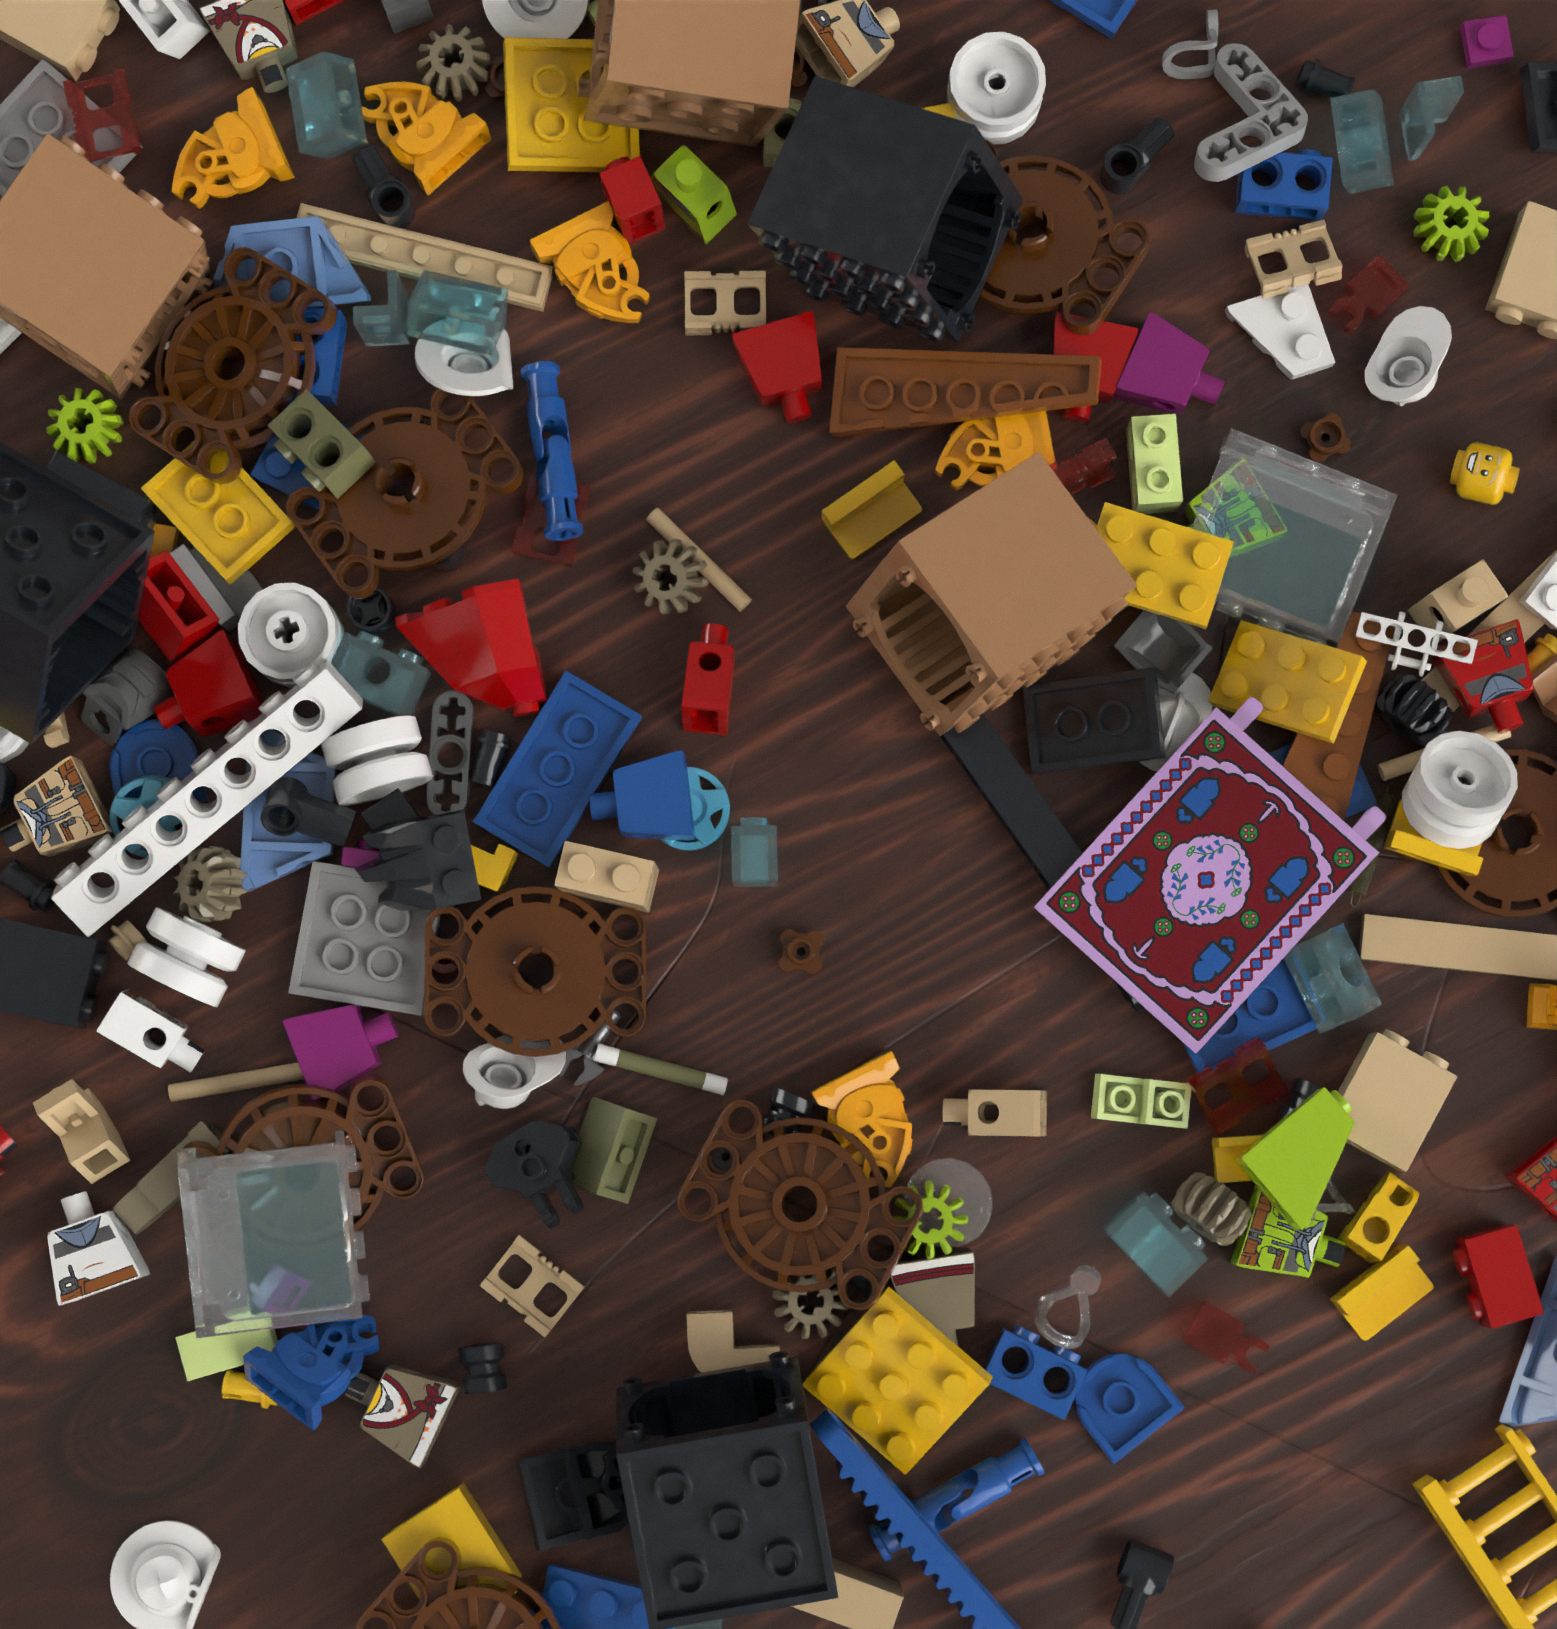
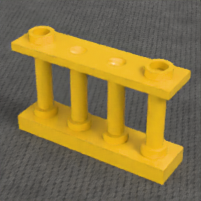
M1501 1424L1495 1428V1431L1505 1445L1448 1483L1445 1480L1438 1483L1435 1478L1426 1474L1412 1485L1506 1628L1535 1629L1532 1624L1538 1621L1536 1615L1557 1602V1579L1527 1599L1520 1597L1516 1600L1506 1585L1512 1581L1510 1576L1557 1545V1495L1531 1458V1455L1536 1451L1527 1436L1520 1429L1514 1432L1512 1428ZM1513 1461H1516L1530 1484L1475 1521L1469 1518L1464 1522L1455 1509V1506L1460 1503L1458 1498ZM1539 1500H1542L1556 1523L1501 1560L1495 1557L1490 1561L1481 1548V1545L1486 1542L1484 1537Z

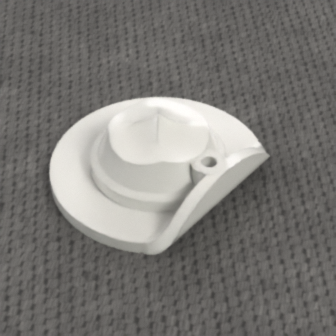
M482 0L488 20L503 38L568 39L578 30L586 16L590 1Z
M477 320L449 321L426 331L416 344L415 364L419 373L429 383L439 389L464 396H484L513 389L510 339L508 333L502 327Z
M158 1521L138 1529L121 1545L112 1564L110 1587L117 1609L126 1621L137 1629H193L221 1557L219 1547L213 1544V1541L203 1531L180 1521Z

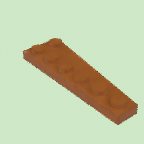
M837 347L829 433L833 437H842L1097 405L1102 360L1100 356Z
M1352 612L1349 615L1335 648L1361 655L1367 663L1335 742L1332 744L1296 732L1291 742L1292 745L1282 764L1289 773L1343 821H1345L1390 649L1389 644L1356 637L1361 616L1360 613ZM1366 620L1363 630L1365 633L1377 635L1381 630V625L1378 622ZM1389 625L1386 628L1385 635L1387 638H1393L1394 626Z

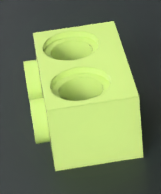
M1176 414L1131 417L1126 427L1132 510L1143 514L1177 512L1183 502Z

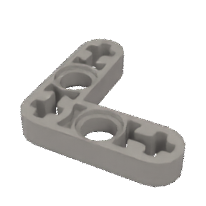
M1236 43L1223 46L1217 54L1214 76L1249 117L1200 142L1196 152L1194 169L1200 177L1212 182L1226 180L1295 146L1302 141L1308 123V114L1250 48ZM1255 89H1262L1267 91L1271 98L1268 100H1258L1251 96L1249 92ZM1254 136L1261 140L1262 145L1249 147L1244 145L1240 138Z

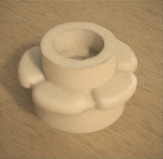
M128 920L118 927L111 926L114 936L108 941L125 961L131 957L137 943L147 942Z

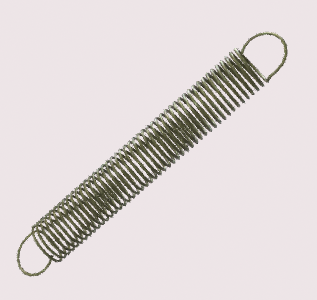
M1380 793L1381 795H1379L1378 799L1379 806L1376 807L1381 809L1386 817H1389L1386 819L1389 820L1392 817L1395 806L1391 802H1393L1392 800L1396 802L1397 799L1390 798L1393 797V793L1392 796ZM1383 823L1366 839L1373 848L1379 849L1377 850L1378 852L1381 851L1383 843L1381 839L1385 836L1388 825ZM1373 859L1370 862L1371 864H1368L1361 874L1357 876L1352 882V886H1350L1352 891L1349 892L1357 894L1353 891L1363 893L1361 891L1367 893L1372 877L1370 873L1374 870L1377 859Z

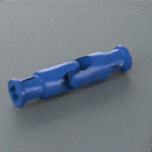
M538 361L525 365L521 368L520 373L521 378L527 383L529 402L526 403L525 407L533 457L537 465L536 483L539 502L544 505L547 527L544 528L543 532L544 537L550 541H565L577 538L584 533L583 525L577 519L575 500L579 495L574 466L570 458L571 444L564 399L559 397L557 376L560 374L559 365L552 361ZM542 430L548 431L553 436L543 440Z
M1025 1437L1020 1440V1445L997 1458L991 1455L944 1482L942 1485L914 1498L911 1502L939 1533L960 1519L1011 1493L1012 1486L1034 1474L1040 1476L1045 1471ZM966 1489H974L967 1498L962 1492ZM884 1521L877 1525L873 1522L867 1525V1529L884 1561L892 1559V1553L902 1548L899 1545L896 1534H889Z

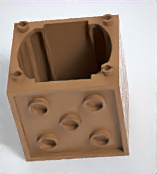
M598 0L589 79L580 77L579 90L577 92L578 97H587L585 121L756 147L789 107L800 0Z
M47 133L0 200V318L122 400L133 383L141 389L145 385V381L141 378H144L146 381L149 379L151 373L143 368L159 347L169 324L182 308L191 301L196 292L199 294L206 293L214 284V281L207 278L210 273L208 263L210 257L207 256L205 242L201 237L203 232L182 216H179L176 221L167 216L161 210L164 205L148 192L140 189L138 194H135L129 190L123 183L125 178L109 165L102 162L99 167H96L84 157L86 151L68 137L62 135L58 141Z
M1037 452L900 539L848 602L846 608L855 619L853 621L855 631L859 628L862 629L857 634L860 637L864 638L867 636L923 712L920 714L922 724L929 721L925 727L928 730L935 729L939 736H941L953 727L958 733L964 731L980 718L979 715L990 708L993 711L1009 700L1016 690L1022 686L1025 688L1029 687L1047 673L1046 670L1057 664L1060 666L1080 651V647L1094 638L1096 632L1110 623L1113 616L1129 605L1125 597L1137 584L1040 452Z

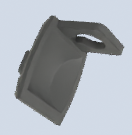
M1145 610L1142 611L1114 645L1116 650L1134 669L1150 667L1156 669L1158 686L1172 694L1177 691L1213 648L1211 645L1206 644L1189 624Z
M132 647L119 654L82 692L87 698L81 720L108 745L114 746L119 741L122 729L127 730L155 713V705L172 696L174 692L167 679L166 672L139 649ZM102 711L107 715L106 721L109 724L110 730L98 722L95 712L99 713Z

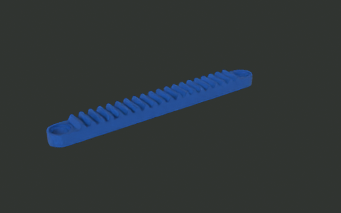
M828 1408L810 1423L812 1430L837 1459L835 1465L840 1478L848 1479L851 1490L854 1493H860L863 1504L866 1507H872L875 1518L878 1521L884 1520L889 1534H896L899 1545L902 1548H908L911 1559L914 1562H920L924 1574L932 1576L938 1590L943 1589L947 1600L950 1603H956L960 1615L968 1617L973 1629H1022Z

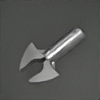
M614 1009L612 1018L616 1025L620 1014ZM604 1022L597 1032L582 1042L581 1045L566 1051V1063L559 1076H563L573 1059L581 1058L582 1055H585L583 1061L585 1066L584 1072L578 1077L574 1086L582 1085L595 1079L605 1070V1068L597 1065L596 1061H593L598 1043L603 1044L610 1034Z

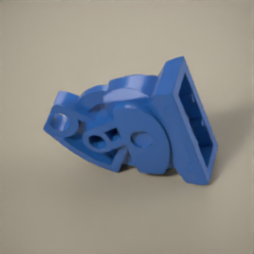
M336 1313L306 1319L305 1330L297 1334L292 1332L285 1335L276 1342V1347L272 1349V1352L257 1346L243 1356L246 1380L314 1431L322 1420L321 1407L337 1399L348 1388L351 1379L361 1370L365 1355H371L379 1351L378 1335L369 1339L360 1337L365 1332L376 1333L375 1317Z

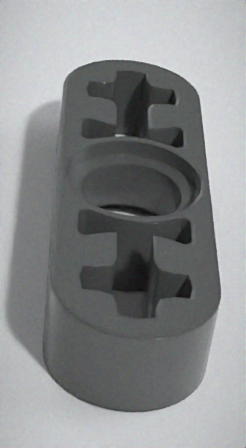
M454 690L446 691L439 695L432 709L429 764L433 778L427 783V805L434 815L463 810L465 813L469 805V777L471 776L475 710L472 702L466 695ZM453 700H457L459 707L466 710L465 715L457 716L456 731H465L464 738L456 735H443L439 737L440 729L449 732L450 720L446 715L442 714V709L449 708ZM449 743L457 744L463 750V759L454 768L442 766L438 759L440 749ZM437 773L449 777L462 774V782L452 780V793L460 797L459 804H452L448 812H444L443 805L436 802L437 796L444 795L446 781L444 779L436 781Z

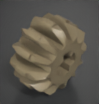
M447 24L445 27L446 35L442 37L437 32L431 30L429 37L433 45L420 44L418 50L423 58L416 62V67L419 73L424 74L422 79L423 85L429 86L431 89L436 87L438 98L443 100L452 91L455 100L460 102L463 97L462 90L467 89L472 95H477L479 91L475 81L488 82L489 74L484 68L491 64V58L489 53L483 51L485 42L481 37L471 39L472 33L470 28L465 26L458 35H455L453 26ZM457 58L461 59V64L455 63ZM447 62L452 63L451 68H447Z
M672 539L668 546L663 540L655 541L653 543V552L648 550L641 551L639 556L646 567H634L632 572L636 576H643V583L635 585L634 590L637 593L649 592L644 601L645 606L652 607L658 603L661 614H669L673 607L678 613H683L688 610V601L692 603L701 601L702 597L695 587H705L709 581L705 577H698L697 571L705 569L707 563L706 561L693 563L692 560L697 553L696 547L688 546L683 550L681 540ZM665 570H670L673 575H677L676 583L671 584L668 578H664Z
M209 846V848L199 847L188 854L187 858L180 860L181 872L173 876L178 881V888L173 895L181 899L179 910L187 912L191 919H196L200 922L230 919L234 910L241 909L240 895L247 892L242 887V880L248 873L239 869L241 858L234 856L230 853V850H226L223 847Z
M1195 1172L1188 1180L1183 1182L1176 1191L1177 1195L1171 1203L1177 1216L1184 1220L1187 1226L1220 1246H1228L1238 1236L1240 1237L1247 1228V1223L1252 1216L1250 1208L1244 1200L1236 1195V1192L1231 1191L1224 1183H1220L1212 1176H1206L1204 1173Z
M834 1268L826 1272L828 1280L836 1276ZM816 1275L797 1276L798 1280L796 1282L790 1277L788 1280V1284L802 1286L818 1283ZM838 1285L817 1292V1297L823 1295L824 1301L822 1305H815L813 1312L804 1311V1303L798 1304L797 1302L798 1295H806L807 1292L773 1291L772 1297L774 1299L788 1301L787 1305L780 1306L774 1310L775 1317H782L791 1313L793 1316L786 1322L784 1329L787 1332H791L800 1321L803 1323L801 1330L802 1339L809 1338L810 1324H816L820 1337L827 1336V1328L823 1320L827 1318L836 1327L842 1324L840 1317L831 1312L832 1308L848 1310V1307L841 1300L833 1299L834 1295H838Z

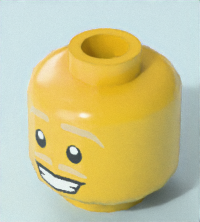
M1473 442L1467 447L1466 451L1459 449L1453 465L1450 484L1456 485L1457 494L1461 498L1496 505L1501 501L1505 492L1513 494L1520 468L1512 466L1513 458L1508 449Z

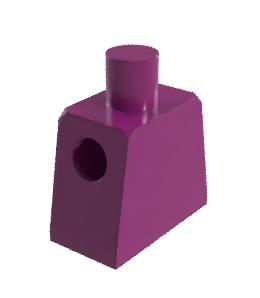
M1149 312L1112 398L1173 414H1182L1190 395L1215 405L1225 381L1201 371L1210 352L1206 346L1160 316Z
M348 1005L283 1020L306 1084L318 1085L337 1091L351 1084L358 1077L380 1066L382 1062L376 1046L399 1037L389 1012L366 1021L359 1005ZM311 1094L312 1100L321 1101L326 1099V1097Z

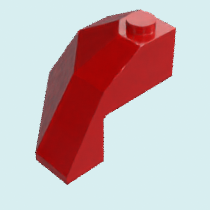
M519 578L473 586L462 591V601L452 604V598H443L423 606V612L406 613L395 618L396 627L454 691L501 711H513L514 717L539 713V706L545 705L548 696L540 652L532 640L523 586Z

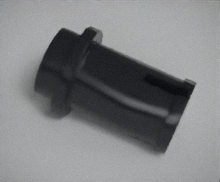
M1306 59L1298 74L1296 85L1301 86L1304 93L1311 90L1344 105L1351 93L1355 78L1321 66L1318 59H1315L1314 62Z
M483 729L482 736H477L476 741H479L480 744L469 780L493 787L496 785L505 750H510L511 745L507 744L508 735Z
M18 860L9 863L2 872L0 884L27 900L29 908L33 911L39 909L42 912H46L54 905L55 902L51 897L56 884L52 879H42Z

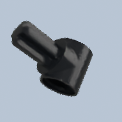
M1160 117L1155 118L1133 141L1124 139L1121 143L1114 145L1108 150L1100 172L1101 183L1106 190L1113 194L1122 195L1131 192L1136 187L1139 179L1151 169L1150 159L1174 137L1175 132L1166 120ZM1115 162H1125L1132 168L1133 173L1129 176H1119L1114 173L1111 165Z
M373 145L361 147L353 155V161L369 188L365 195L380 223L402 229L406 228L412 223L416 213L415 204L408 188L399 175H391L376 147ZM392 197L404 199V203L399 210L395 212L383 210V205L388 199Z
M1132 1538L1128 1540L1116 1573L1118 1581L1124 1585L1110 1620L1111 1626L1115 1629H1137L1149 1595L1157 1596V1594L1160 1595L1164 1591L1173 1568L1174 1555Z

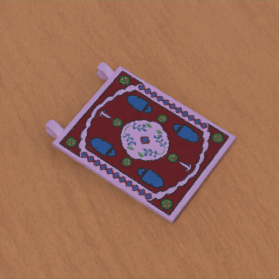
M1250 697L1230 719L1216 707L1034 907L1195 1054L1378 855L1379 852L1366 839L1386 819V815L1378 807L1374 806L1367 809L1351 828L1243 732L1263 710V705L1253 697Z

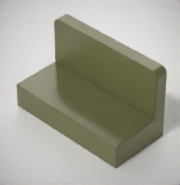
M592 1097L578 1135L582 1145L572 1168L576 1177L571 1180L573 1185L593 1194L628 1204L658 1118L597 1097Z

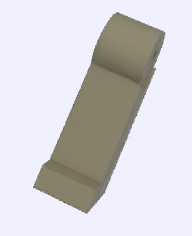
M200 1121L181 1143L114 1206L112 1210L135 1235L149 1227L187 1194L177 1168L179 1153L185 1145L194 1141L208 1142L217 1148L222 1133L211 1121ZM226 1146L224 1153L231 1156L233 1151ZM194 1153L187 1158L185 1166L191 1173L199 1175L204 1174L211 1168L212 1161L203 1153Z

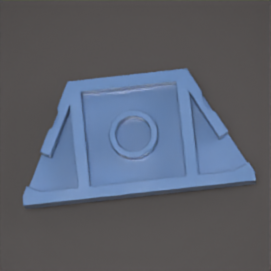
M319 216L231 226L225 243L226 251L224 258L218 263L213 278L216 280L213 289L228 286L229 284L224 273V262L233 250L247 247L255 250L319 290L333 301L335 305L371 301V295L325 222ZM246 259L238 266L237 276L239 280H247L254 275L256 270L254 259ZM280 280L274 284L271 289L272 301H282L288 296L290 292L289 281ZM316 301L308 307H323L324 305L323 302Z
M267 729L260 735L262 741L272 747L279 746L286 740L285 736L272 729ZM312 751L280 777L295 778L307 787L310 795L336 804L332 782L337 776L338 769L327 767L325 758ZM246 761V773L251 770V766ZM269 787L246 805L243 811L240 870L248 873L242 880V887L247 892L312 864V861L317 862L333 855L334 845L299 832L289 836H278L270 833L263 827L260 818Z
M1555 1256L1540 1299L1544 1314L1534 1317L1499 1422L1513 1427L1557 1420V1256Z

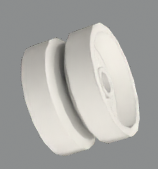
M1007 32L984 33L969 40L955 55L949 72L947 103L953 104L955 119L976 125L985 140L990 141L993 145L1007 144L1022 137L1036 121L1046 87L1045 66L1037 50L1023 38Z
M297 583L273 584L257 592L244 606L238 623L239 645L246 660L271 682L288 688H293L296 685L293 681L294 677L312 662L318 667L328 659L336 668L339 665L345 648L344 627L336 611L312 588ZM297 630L298 632H295L293 634V641L288 643V634L292 631Z
M396 716L362 724L330 736L321 743L327 767L338 770L347 769L338 774L332 782L338 805H357L379 800L397 788L405 792L432 780L433 774L427 755L418 752H408L415 748L422 739L415 716Z
M1454 731L1440 734L1426 745L1402 791V808L1409 823L1424 838L1440 846L1456 849L1478 846L1492 835L1502 815L1508 808L1518 788L1517 771L1510 756L1497 743L1477 733Z
M156 907L146 928L150 935L168 944L167 949L164 950L147 942L137 943L127 964L185 995L218 1007L228 986L222 978L205 968L209 964L226 972L236 971L246 950L221 937L222 933L185 915L183 918Z

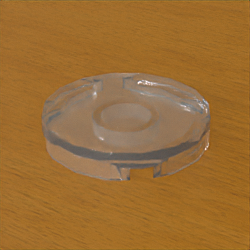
M953 1158L932 1160L919 1167L908 1180L906 1187L914 1185L920 1197L925 1196V1181L931 1180L934 1185L933 1196L937 1197L943 1185L947 1184L951 1187V1191L944 1202L948 1204L957 1197H961L964 1201L960 1208L951 1212L952 1215L964 1214L968 1216V1223H953L952 1228L963 1233L965 1237L960 1242L948 1234L945 1240L951 1248L964 1246L978 1238L988 1225L993 1208L991 1189L982 1173L968 1162ZM903 1195V1199L909 1204L914 1202L911 1196ZM934 1207L928 1213L923 1211L922 1224L918 1227L926 1232L930 1226L938 1229L942 1219H938L937 1215L941 1212ZM939 1242L933 1243L934 1246L941 1247Z

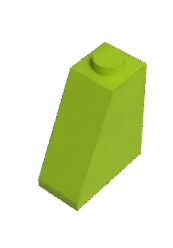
M1325 1087L1316 1090L1235 1159L1294 1231L1303 1230L1309 1225L1355 1125L1354 1120L1348 1115L1352 1108L1346 1099L1338 1091L1333 1090L1329 1092Z

